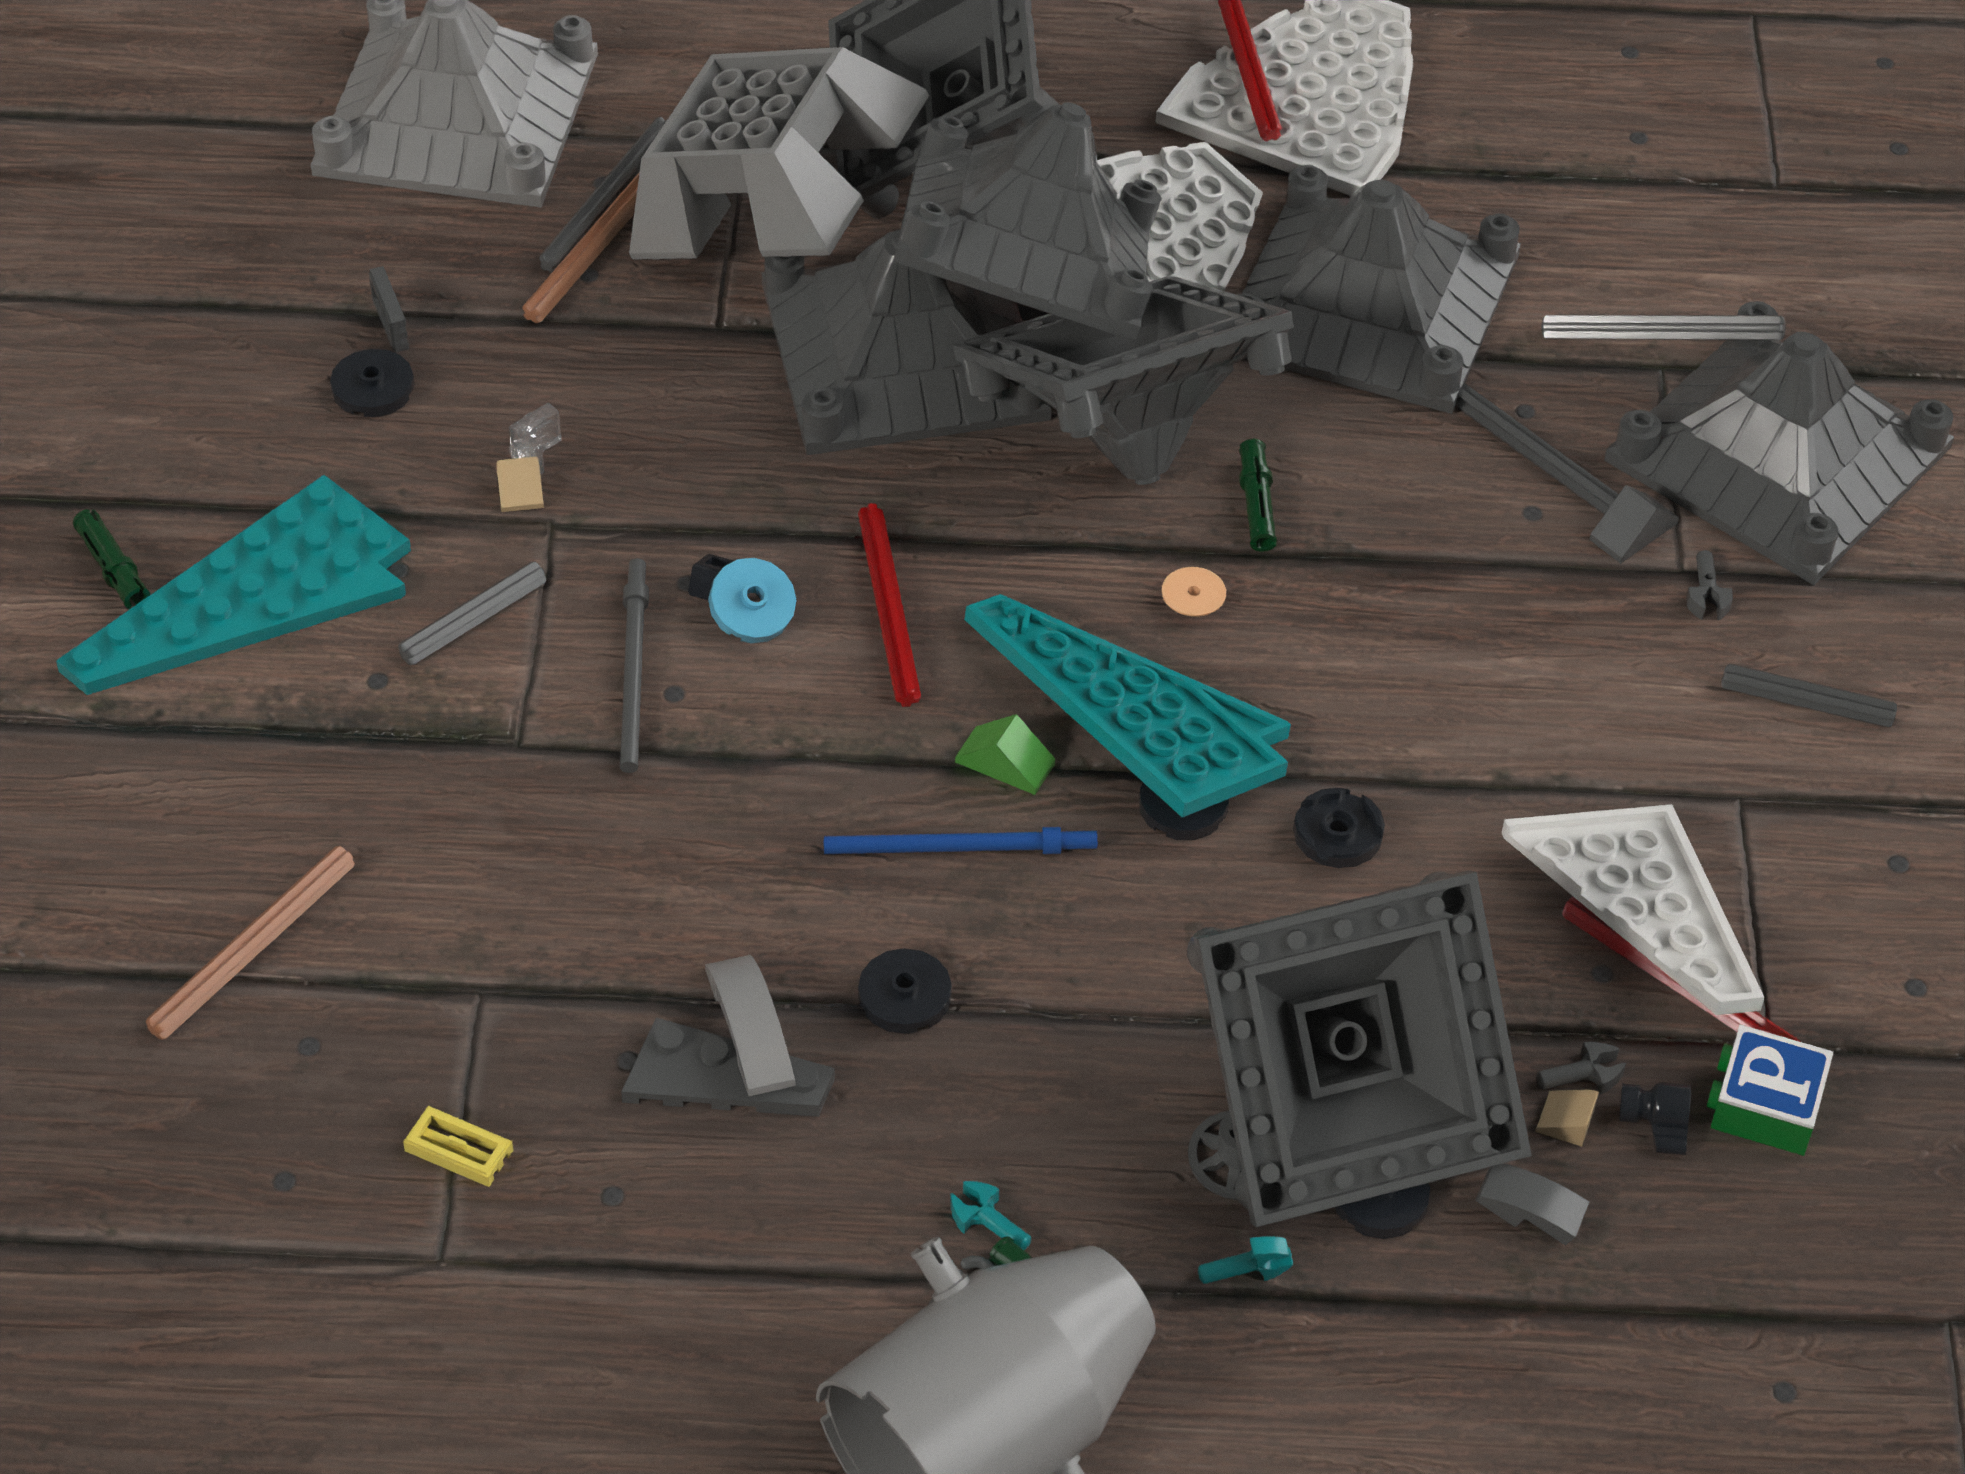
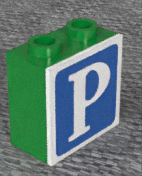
M1739 1025L1734 1045L1724 1043L1717 1070L1726 1073L1724 1081H1713L1706 1105L1707 1108L1715 1110L1710 1128L1804 1156L1815 1125L1833 1051Z

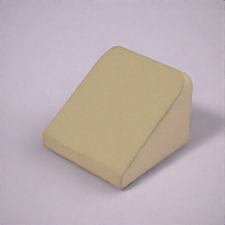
M525 457L497 461L501 512L544 508L539 459L537 457Z
M1595 1090L1549 1091L1536 1132L1582 1147L1599 1092Z

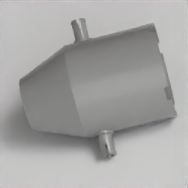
M934 1237L920 1245L922 1250L916 1248L910 1255L917 1262L935 1291L932 1294L934 1301L833 1374L817 1388L816 1400L820 1403L825 1399L828 1412L820 1418L823 1430L846 1474H1085L1078 1464L1081 1458L1079 1453L1100 1437L1155 1334L1156 1324L1152 1309L1135 1279L1113 1256L1095 1246L1066 1250L979 1269L970 1275H961L939 1237Z

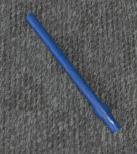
M1042 827V832L824 836V854L1042 850L1043 854H1061L1062 849H1097L1098 846L1097 831H1061V827Z

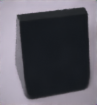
M707 554L692 566L688 589L689 594L708 600L715 577L724 566L734 560Z

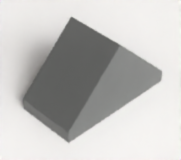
M1625 485L1592 531L1589 540L1621 564L1678 524L1679 517L1649 494Z

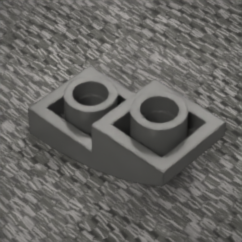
M1504 1163L1489 1167L1475 1201L1514 1227L1526 1219L1565 1246L1576 1237L1590 1203L1580 1195L1552 1180Z

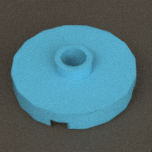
M745 558L737 559L722 568L712 583L708 602L711 616L722 631L729 636L733 634L741 638L740 641L760 643L768 642L782 634L794 616L796 596L793 584L784 571L769 561ZM747 594H757L760 602L751 601Z

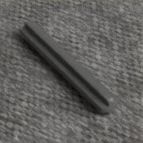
M530 562L400 642L398 648L401 658L408 665H415L542 586L546 582L545 571L536 562Z
M1735 664L1726 665L1721 681L1722 688L1884 727L1892 726L1897 712V704L1893 701Z

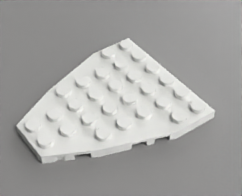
M1305 0L1304 9L1290 14L1285 9L1250 29L1282 127L1280 130L1281 136L1276 141L1271 139L1266 142L1261 139L1233 48L1230 49L1227 46L1216 51V59L1204 65L1199 61L1189 68L1156 111V123L1288 173L1303 165H1313L1326 173L1328 188L1351 196L1366 183L1381 180L1399 156L1413 69L1410 8L1389 0Z
M1206 142L1192 143L1186 147H1162L1160 153L1156 155L1143 156L1139 150L1097 160L1116 190L1118 199L1124 185L1129 182L1134 183L1135 180H1145L1152 183L1161 195L1162 201L1149 235L1145 273L1148 281L1172 275L1224 291L1244 254L1247 237L1253 226L1255 212L1263 192Z

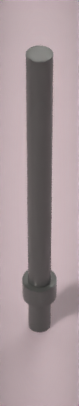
M639 558L630 560L628 584L623 589V606L627 609L620 769L626 773H633L638 769L644 610L649 606V587L645 584L646 562Z

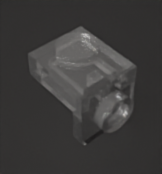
M549 402L537 410L526 414L522 419L509 426L511 442L509 452L512 459L537 457L539 459L540 475L545 472L543 452L562 441L559 411Z

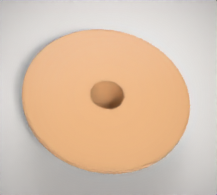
M1185 567L1175 570L1166 577L1162 584V597L1165 603L1177 613L1192 617L1205 616L1215 612L1223 605L1226 598V587L1221 578L1212 571L1200 567Z

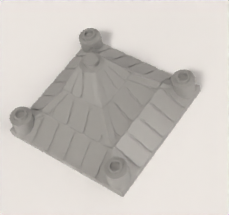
M367 0L369 32L347 81L345 90L338 102L335 114L319 120L312 127L315 155L311 162L312 176L542 208L598 56L597 43L592 42L590 23L579 16H565L553 26L554 40H546L499 26L495 19L469 0H428L421 15L410 19L406 18L404 0Z

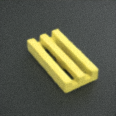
M427 1106L403 1141L406 1152L487 1187H490L494 1181L493 1174L495 1171L500 1172L504 1166L503 1159L505 1157L509 1158L513 1152L511 1140L430 1106ZM430 1124L493 1151V1153L488 1154L467 1145L466 1141L452 1135L448 1137L427 1127Z

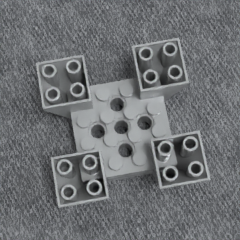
M844 47L712 54L641 158L629 250L631 258L653 260L697 258L731 206L725 193H748L759 251L763 257L830 255L864 200L861 194L818 152L825 141L830 150L897 148L929 97L927 90Z

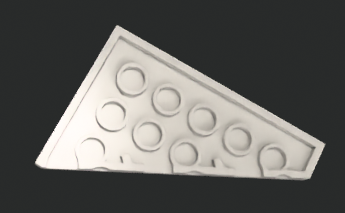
M1672 804L1504 819L1502 835L1506 841L1715 1015L1761 1011L1765 997Z

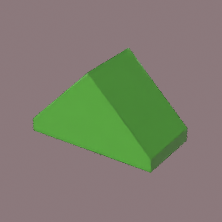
M1015 714L976 726L956 755L955 763L1035 795L1054 767L1055 758L1020 717Z

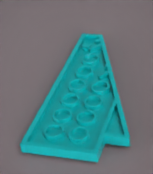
M323 475L57 659L58 671L86 695L401 599L406 595L405 583L390 573L387 568L411 551L410 539L327 476Z
M1002 594L966 606L964 620L1181 817L1286 776L1288 761L1270 745L1288 739L1291 724L1288 721Z

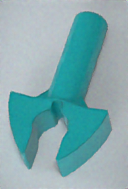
M963 1181V1194L977 1202L979 1207L977 1205L968 1206L951 1193V1213L957 1227L963 1234L973 1224H982L1001 1239L1010 1236L1023 1250L1029 1247L1031 1236L994 1209V1204L999 1201V1188L982 1182Z
M1265 1236L1250 1238L1252 1249L1249 1252L1201 1264L1198 1266V1276L1203 1284L1253 1271H1260L1264 1281H1268L1293 1266L1290 1247L1287 1246L1286 1238Z

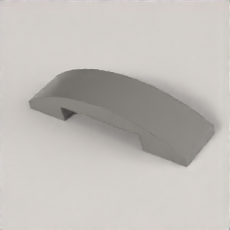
M751 955L705 964L706 974L715 1000L720 1002L736 1049L738 1067L748 1096L796 1086L779 1019L766 982L755 959Z

